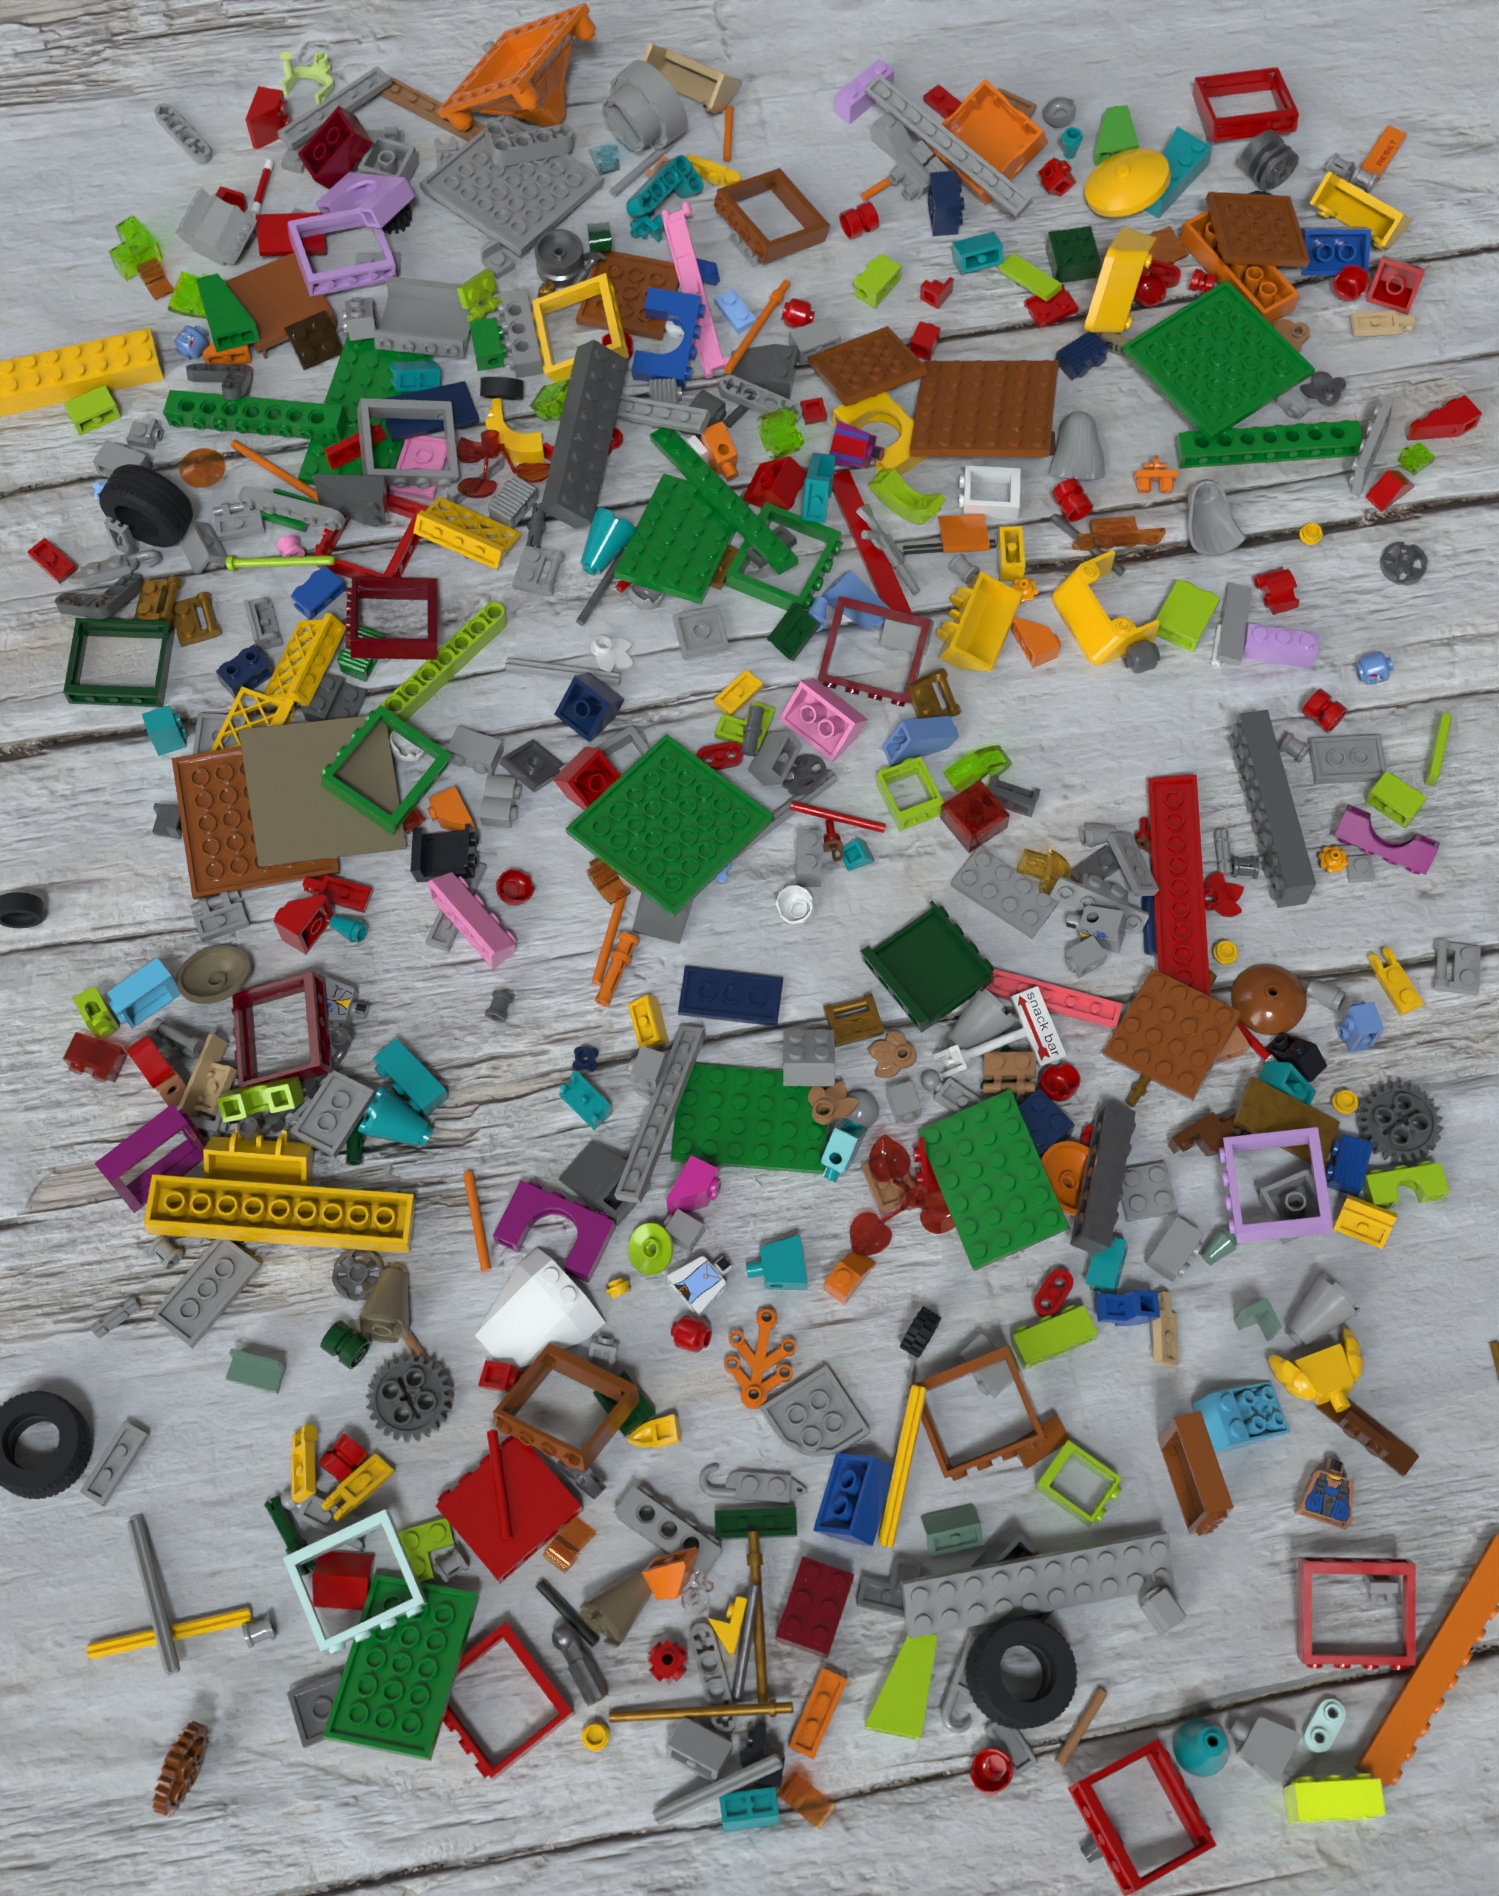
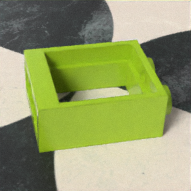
M921 756L915 759L908 758L901 764L893 767H884L877 773L876 785L899 832L943 815L945 803ZM917 774L929 801L900 812L887 785Z

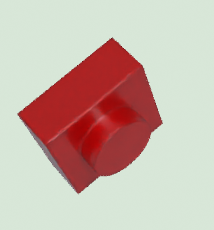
M822 397L800 401L805 425L827 421V412Z

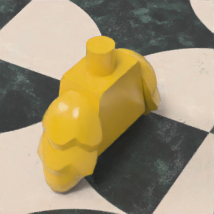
M1344 1327L1342 1345L1339 1343L1294 1361V1364L1273 1354L1268 1359V1363L1275 1379L1285 1386L1289 1394L1301 1400H1313L1317 1405L1330 1401L1338 1413L1351 1406L1346 1395L1351 1393L1353 1385L1358 1382L1362 1375L1364 1357L1361 1355L1360 1343L1356 1339L1355 1334L1351 1329Z

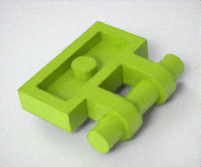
M484 269L457 287L462 309H468L471 313L467 316L468 322L484 319L487 313H493L498 309L497 303L501 302V298L499 296L493 298L492 296L498 290L492 269ZM483 300L484 305L480 307L479 302Z

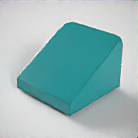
M860 838L843 847L844 857L842 859L848 871L875 861L866 841Z

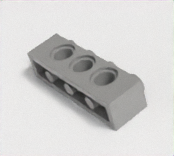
M527 289L500 293L501 302L497 304L499 315H504L505 320H501L503 334L508 333V338H505L506 350L512 353V356H508L510 370L515 369L516 378L543 374Z
M632 1486L614 1511L615 1518L665 1554L685 1550L684 1545L690 1540L698 1542L700 1546L693 1574L704 1580L722 1554V1549L719 1547L721 1543L709 1534L705 1537L696 1531L698 1526L689 1519L680 1520L674 1515L676 1511L668 1504L663 1502L660 1505L653 1500L654 1495L644 1487L637 1489ZM645 1509H652L655 1512V1516L650 1521H644L640 1518L641 1512ZM666 1525H674L677 1528V1533L672 1537L664 1536L662 1529Z

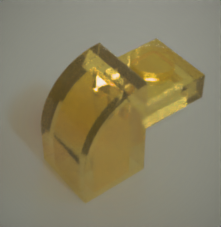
M1025 848L1017 865L1018 873L1040 879L1039 892L1050 895L1059 876L1069 880L1071 877V867L1068 861L1061 854L1051 849L1048 850L1047 854Z

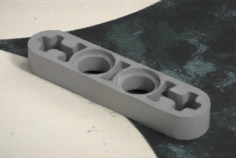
M161 103L155 107L154 113L158 123L189 157L200 165L208 163L212 158L209 145L174 107L168 103ZM176 124L182 125V127L178 130L172 129V127ZM186 138H194V141L191 143L184 142Z
M725 375L720 380L718 389L723 397L788 425H795L799 422L802 408L798 403L733 375ZM728 383L732 384L730 390L726 389ZM739 387L742 388L740 395L737 394ZM751 391L756 395V398L749 400L745 398L744 393ZM773 400L777 407L770 409L766 407L765 401ZM781 405L784 406L782 412H779ZM790 410L795 411L793 416L788 415Z
M697 1624L691 1629L689 1636L707 1706L722 1705L726 1701L729 1702V1705H733L714 1632L707 1624ZM703 1629L704 1633L710 1634V1637L706 1638L707 1647L713 1646L714 1651H705L698 1655L697 1650H702V1646L699 1640H694V1637L698 1636V1630ZM711 1656L716 1659L718 1665L713 1672H706L702 1669L701 1663L705 1657ZM714 1684H720L725 1689V1694L720 1700H714L709 1696V1689ZM732 1716L733 1720H730L729 1726L724 1728L722 1724H717L716 1722L720 1717L711 1718L714 1729L723 1734L731 1732L737 1723V1717Z

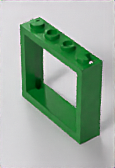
M765 502L758 517L768 527L771 522L782 524L787 528L827 543L799 597L743 574L751 561L746 556L745 549L751 546L746 540H744L726 573V586L786 611L789 610L794 602L799 603L804 609H809L814 601L813 595L822 588L825 573L829 574L832 569L834 556L840 554V549L843 545V542H841V532L817 522L802 520L800 515Z
M380 705L376 711L372 710L369 712L364 720L365 725L353 732L350 737L351 742L347 747L342 746L339 749L334 763L325 766L321 772V786L391 835H394L450 765L452 755ZM380 721L436 759L391 816L335 778Z

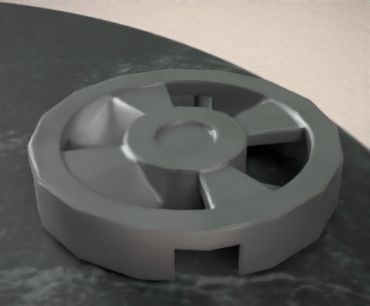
M1404 542L1393 543L1384 550L1380 559V569L1383 575L1389 581L1398 585L1417 583L1423 578L1428 563L1424 551L1415 544L1409 546L1403 545ZM1420 560L1421 569L1413 567L1414 561ZM1401 573H1408L1409 577L1406 580L1399 579Z
M805 754L797 756L793 764L799 765V767L796 768L792 765L781 785L783 788L788 789L792 795L802 796L815 792L814 787L819 784L821 786L825 784L828 777L826 764L815 755ZM819 763L821 771L813 773L811 767Z
M351 1249L343 1253L335 1261L332 1282L337 1292L344 1298L352 1301H363L369 1298L378 1281V1278L369 1277L368 1271L378 1267L380 1277L384 1267L379 1257L372 1251ZM363 1256L362 1262L354 1263L353 1257ZM338 1273H345L347 1277L338 1280ZM356 1286H362L363 1293L361 1295H354Z

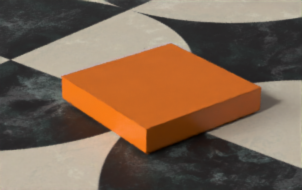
M984 514L938 517L943 553L990 550Z

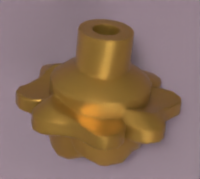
M552 280L547 284L542 283L538 289V298L556 292L555 283Z

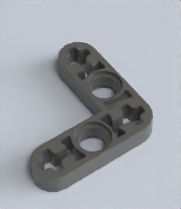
M195 363L186 366V374L189 381L223 382L222 394L223 398L227 400L242 398L252 379L251 367L245 364Z
M137 573L127 574L116 581L100 596L64 593L55 599L58 611L62 614L104 619L113 615L141 590L142 581Z

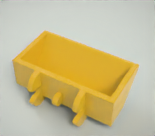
M980 571L970 581L968 588L959 587L956 590L958 595H951V603L958 607L959 610H950L949 616L954 619V622H943L941 627L945 630L937 628L936 636L945 642L939 655L940 659L959 669L993 672L1023 594Z
M236 1126V1132L231 1134V1138L211 1136L203 1149L205 1179L298 1186L311 1185L313 1147L306 1143L290 1142V1134L287 1129H282L281 1136H278L277 1141L264 1140L263 1135H258L256 1140H246L240 1135L237 1129L238 1126Z

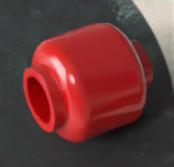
M792 298L789 302H785L781 319L784 320L787 327H803L813 323L815 311H811L812 305L810 302Z
M684 1315L673 1323L671 1336L676 1347L698 1353L703 1348L708 1347L712 1337V1330L709 1328L706 1320Z

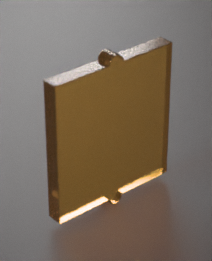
M1170 226L1157 232L1152 231V234H1149L1157 238L1150 252L1154 260L1174 265L1176 261L1188 257L1189 253Z

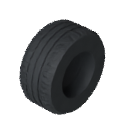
M126 464L117 467L99 494L100 507L106 517L113 518L114 523L117 520L122 526L124 524L127 525L133 538L148 545L170 547L176 544L193 518L191 502L184 492L166 477L143 466Z
M29 1391L8 1399L9 1401H5L2 1406L0 1405V1486L16 1496L28 1499H45L46 1497H53V1495L56 1496L59 1492H64L66 1488L71 1487V1484H74L80 1478V1474H83L84 1468L87 1467V1462L90 1460L92 1438L91 1431H89L90 1427L86 1419H84L85 1417L69 1401L51 1392ZM39 1422L53 1423L59 1430V1444L51 1459L45 1464L32 1469H25L19 1466L15 1460V1446L20 1435L33 1424Z
M1033 1617L1010 1618L985 1629L971 1646L965 1668L967 1669L965 1672V1676H967L966 1683H968L967 1688L970 1691V1696L973 1697V1702L976 1703V1707L981 1710L982 1714H985V1717L991 1719L992 1722L1010 1729L1035 1728L1054 1721L1066 1710L1065 1708H1068L1069 1702L1072 1701V1696L1075 1694L1074 1689L1077 1686V1664L1074 1661L1073 1651L1069 1648V1643L1066 1642V1639L1062 1637V1634L1056 1628L1052 1627L1049 1623L1046 1624L1045 1621H1040L1037 1618L1033 1619ZM1013 1646H1023L1029 1649L1037 1657L1041 1665V1687L1036 1696L1030 1700L1014 1698L1005 1689L1001 1681V1659L1006 1650Z

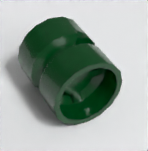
M339 1320L327 1331L320 1347L332 1357L338 1355L339 1362L351 1370L365 1357L371 1346V1341L360 1333L353 1334L354 1329L344 1321Z

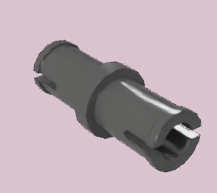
M534 503L531 521L527 525L529 533L526 546L541 548L542 533L546 529L544 523L546 512L540 510L541 503H539L538 508V504Z
M750 706L747 725L743 728L745 735L740 753L745 756H756L758 738L762 735V729L760 728L765 710L758 706Z

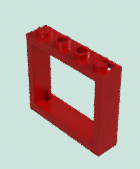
M1278 67L1195 77L1193 98L1212 142L1256 137L1267 130H1273L1277 134L1296 132L1299 112ZM1271 90L1279 110L1216 118L1208 98Z
M387 493L389 501L388 511L410 518L411 521L384 574L335 558L333 565H317V567L322 568L326 566L333 573L351 579L352 576L402 577L421 539V536L413 533L417 514L421 510L426 511L428 506ZM344 516L345 522L340 530L331 531L327 528L324 529L323 538L320 544L315 546L316 551L313 556H331L350 518Z
M1298 1557V1658L1303 1664H1306V1667L1323 1668V1664H1334V1667L1339 1669H1349L1351 1665H1361L1365 1669H1378L1379 1665H1389L1391 1669L1404 1670L1406 1666H1415L1416 1564L1408 1558ZM1312 1574L1403 1575V1653L1312 1652Z
M506 1622L462 1656L456 1677L505 1639L559 1712V1715L494 1767L448 1703L443 1719L444 1724L450 1732L456 1729L462 1738L458 1741L467 1755L470 1753L474 1754L478 1760L475 1767L484 1779L489 1775L492 1780L498 1778L574 1716L572 1710Z
M1160 1739L1147 1744L1067 1788L1124 1896L1140 1890L1217 1846L1210 1833L1212 1830L1203 1821L1199 1813L1198 1804L1190 1797L1184 1786L1185 1782L1182 1775L1176 1771L1170 1760V1753L1165 1751ZM1146 1756L1194 1847L1140 1877L1091 1785Z

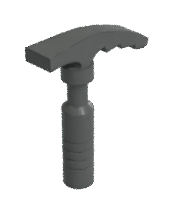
M600 252L584 254V261H588V263L580 270L570 286L583 282L588 276L591 267L595 266L598 260H605L606 257Z

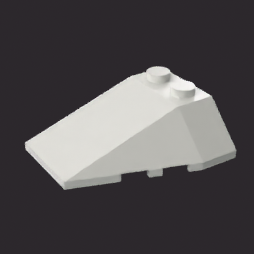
M536 1248L517 1265L477 1330L475 1337L497 1362L512 1364L519 1369H524L531 1366L549 1343L563 1350L576 1344L579 1345L590 1339L606 1325V1322L587 1296L556 1262L539 1248Z

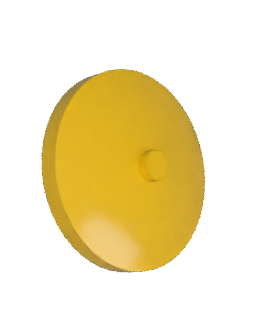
M1149 148L1130 149L1109 157L1092 171L1086 181L1084 194L1089 207L1095 213L1105 217L1128 216L1149 207L1163 195L1171 180L1169 163L1162 153Z

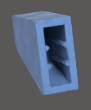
M848 570L833 581L820 596L827 599L828 605L835 610L839 596L890 609L851 570ZM845 608L843 615L867 631L874 626L880 627L886 619Z
M951 716L902 720L883 744L882 748L889 765L896 766L908 758L915 759L946 750L959 735Z

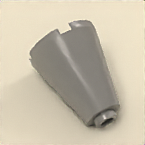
M981 986L949 1033L947 1038L950 1042L947 1045L949 1048L958 1045L959 1049L964 1048L967 1050L991 1040L1012 1027L1017 1021L1011 1013L1007 1015L1004 1009L1005 1006L991 992Z
M1325 1273L1318 1276L1287 1325L1289 1329L1287 1335L1297 1345L1303 1343L1305 1346L1353 1318L1361 1311L1360 1308L1354 1307L1357 1303L1337 1282L1331 1285L1327 1281L1329 1276Z

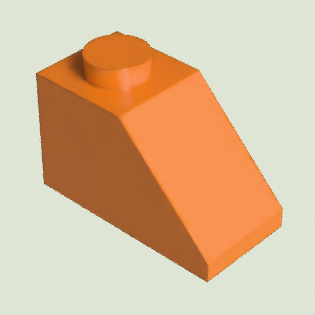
M212 342L203 351L206 364L252 363L250 344L216 352Z
M1018 617L1013 619L1011 632L1032 668L1058 658L1061 642L1059 637L1052 633L1050 627Z
M455 786L429 797L431 807H428L427 810L432 821L437 820L441 828L453 832L465 831V824H471L474 832H476L475 825Z
M854 1248L838 1263L824 1281V1290L845 1305L876 1263Z
M696 1546L656 1557L642 1571L657 1601L666 1598L673 1600L683 1594L684 1587L691 1580L697 1559L698 1549Z

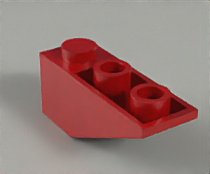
M1466 395L1458 399L1453 398L1444 407L1432 410L1422 420L1420 418L1415 420L1409 427L1410 430L1406 439L1412 441L1459 437L1477 426L1482 413Z

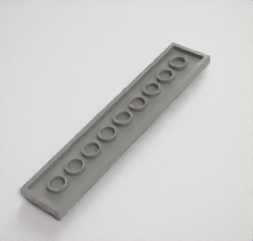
M1166 1531L901 1581L907 1635L910 1638L1150 1592L1158 1586L1160 1589L1175 1587L1169 1534Z

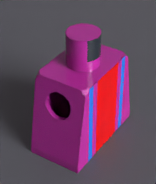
M837 421L829 455H835V466L869 468L871 459L882 461L885 449L875 446L876 436L850 424Z

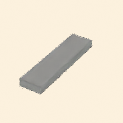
M1229 582L1227 586L1217 660L1238 666L1242 662L1252 592L1250 587Z
M479 862L478 867L474 870V878H463L468 884L469 888L467 890L472 896L475 895L487 869L485 864ZM441 910L437 914L425 943L428 946L449 952L459 930Z

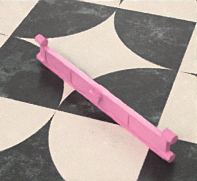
M685 202L682 204L683 210L670 214L669 210H664L661 212L681 291L682 293L700 295L702 297V304L706 305L704 318H700L699 321L701 335L699 339L695 340L705 378L709 379L714 376L713 371L725 367L731 357L723 359L685 219V217L691 216L693 212L690 203Z

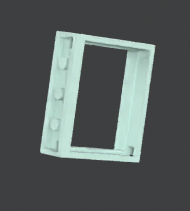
M386 1509L283 1557L321 1652L329 1651L330 1655L345 1649L344 1643L355 1639L357 1643L372 1636L370 1631L378 1627L385 1630L396 1625V1619L405 1614L408 1618L417 1615V1613L423 1611L422 1606L428 1604L390 1511ZM384 1527L413 1599L327 1639L298 1566Z

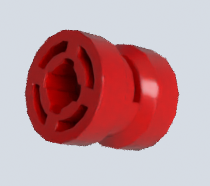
M1196 268L1189 285V290L1194 292L1199 290L1203 294L1213 289L1217 274H1206L1203 270Z

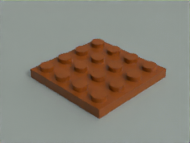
M1208 192L1206 202L1224 263L1291 267L1308 266L1310 258L1290 196Z
M611 250L598 251L606 259L597 261L596 265L592 267L589 279L604 273L609 277L614 286L623 331L631 335L663 340L667 321L646 317L644 307L649 287L678 291L680 283L674 263ZM601 294L581 301L576 317L577 324L609 330Z
M888 326L808 357L810 367L845 406L854 405L861 400L877 396L879 393L895 389L899 385L928 375L927 367Z
M1152 968L1105 1048L1103 1055L1193 1101L1241 1019L1242 1012Z

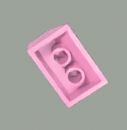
M815 678L800 682L778 720L833 762L856 740L868 719Z

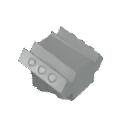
M202 188L197 190L175 233L184 242L190 244L194 252L225 267L226 264L236 263L257 220L249 211L243 213L237 205H231L218 198L215 194L210 196Z

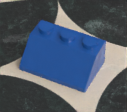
M1366 226L1300 227L1310 258L1307 267H1300L1302 276L1337 275L1347 265L1360 266L1368 274L1372 229Z
M836 1454L813 1531L852 1544L873 1547L890 1489L894 1467L874 1456Z

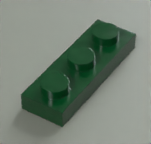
M796 1508L715 1511V1538L717 1540L748 1539V1532L759 1531V1539L797 1537Z

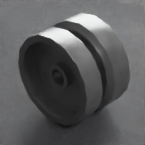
M553 229L545 232L538 238L535 244V259L540 279L546 284L552 280L556 288L568 287L580 270L584 268L583 245L580 238L572 231Z

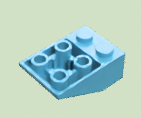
M1271 1381L1214 1392L1193 1403L1195 1412L1201 1410L1215 1454L1232 1451L1291 1432Z

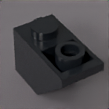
M1283 1032L1275 1037L1266 1047L1279 1062L1291 1063L1308 1082H1312L1328 1066L1315 1043Z

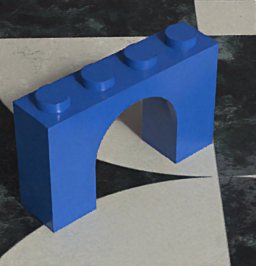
M648 288L644 307L646 317L676 323L683 330L684 337L681 344L669 353L657 354L635 350L631 369L633 380L649 382L651 379L675 378L677 387L686 388L687 381L692 379L693 367H690L691 360H695L697 354V346H694L695 340L699 339L701 335L699 321L705 315L706 305L702 304V297L700 295Z

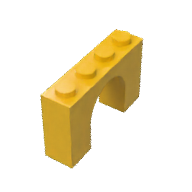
M887 391L861 400L854 405L845 406L841 404L833 410L832 424L835 427L837 421L850 424L859 429L868 424L879 422L892 426L899 433V439L885 449L882 461L876 460L875 469L878 472L884 469L895 468L901 476L927 458L910 457L914 419L906 415L901 405L895 403L889 397Z

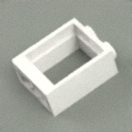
M965 466L964 475L960 474L959 488H963V494H959L958 506L963 508L962 515L984 514L985 518L1017 520L1020 508L1021 468ZM971 482L1009 484V502L970 500Z

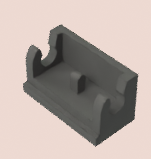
M995 774L987 792L986 803L1032 817L1041 789L1036 788L1035 792L1000 781L999 775Z

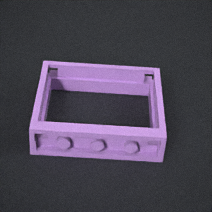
M357 208L288 221L289 238L310 297L387 282L389 276L396 277V265L383 229L375 227L372 228L384 260L312 273L300 238L365 226L366 224Z
M1318 1127L1223 1138L1224 1147L1219 1148L1221 1163H1226L1227 1171H1222L1224 1187H1230V1194L1225 1195L1227 1210H1233V1218L1228 1219L1230 1234L1236 1233L1237 1243L1333 1233V1222ZM1309 1144L1320 1217L1243 1225L1233 1152Z

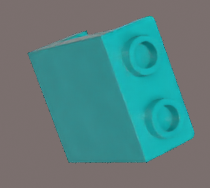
M813 452L806 477L802 520L825 523L828 498H831L835 455Z

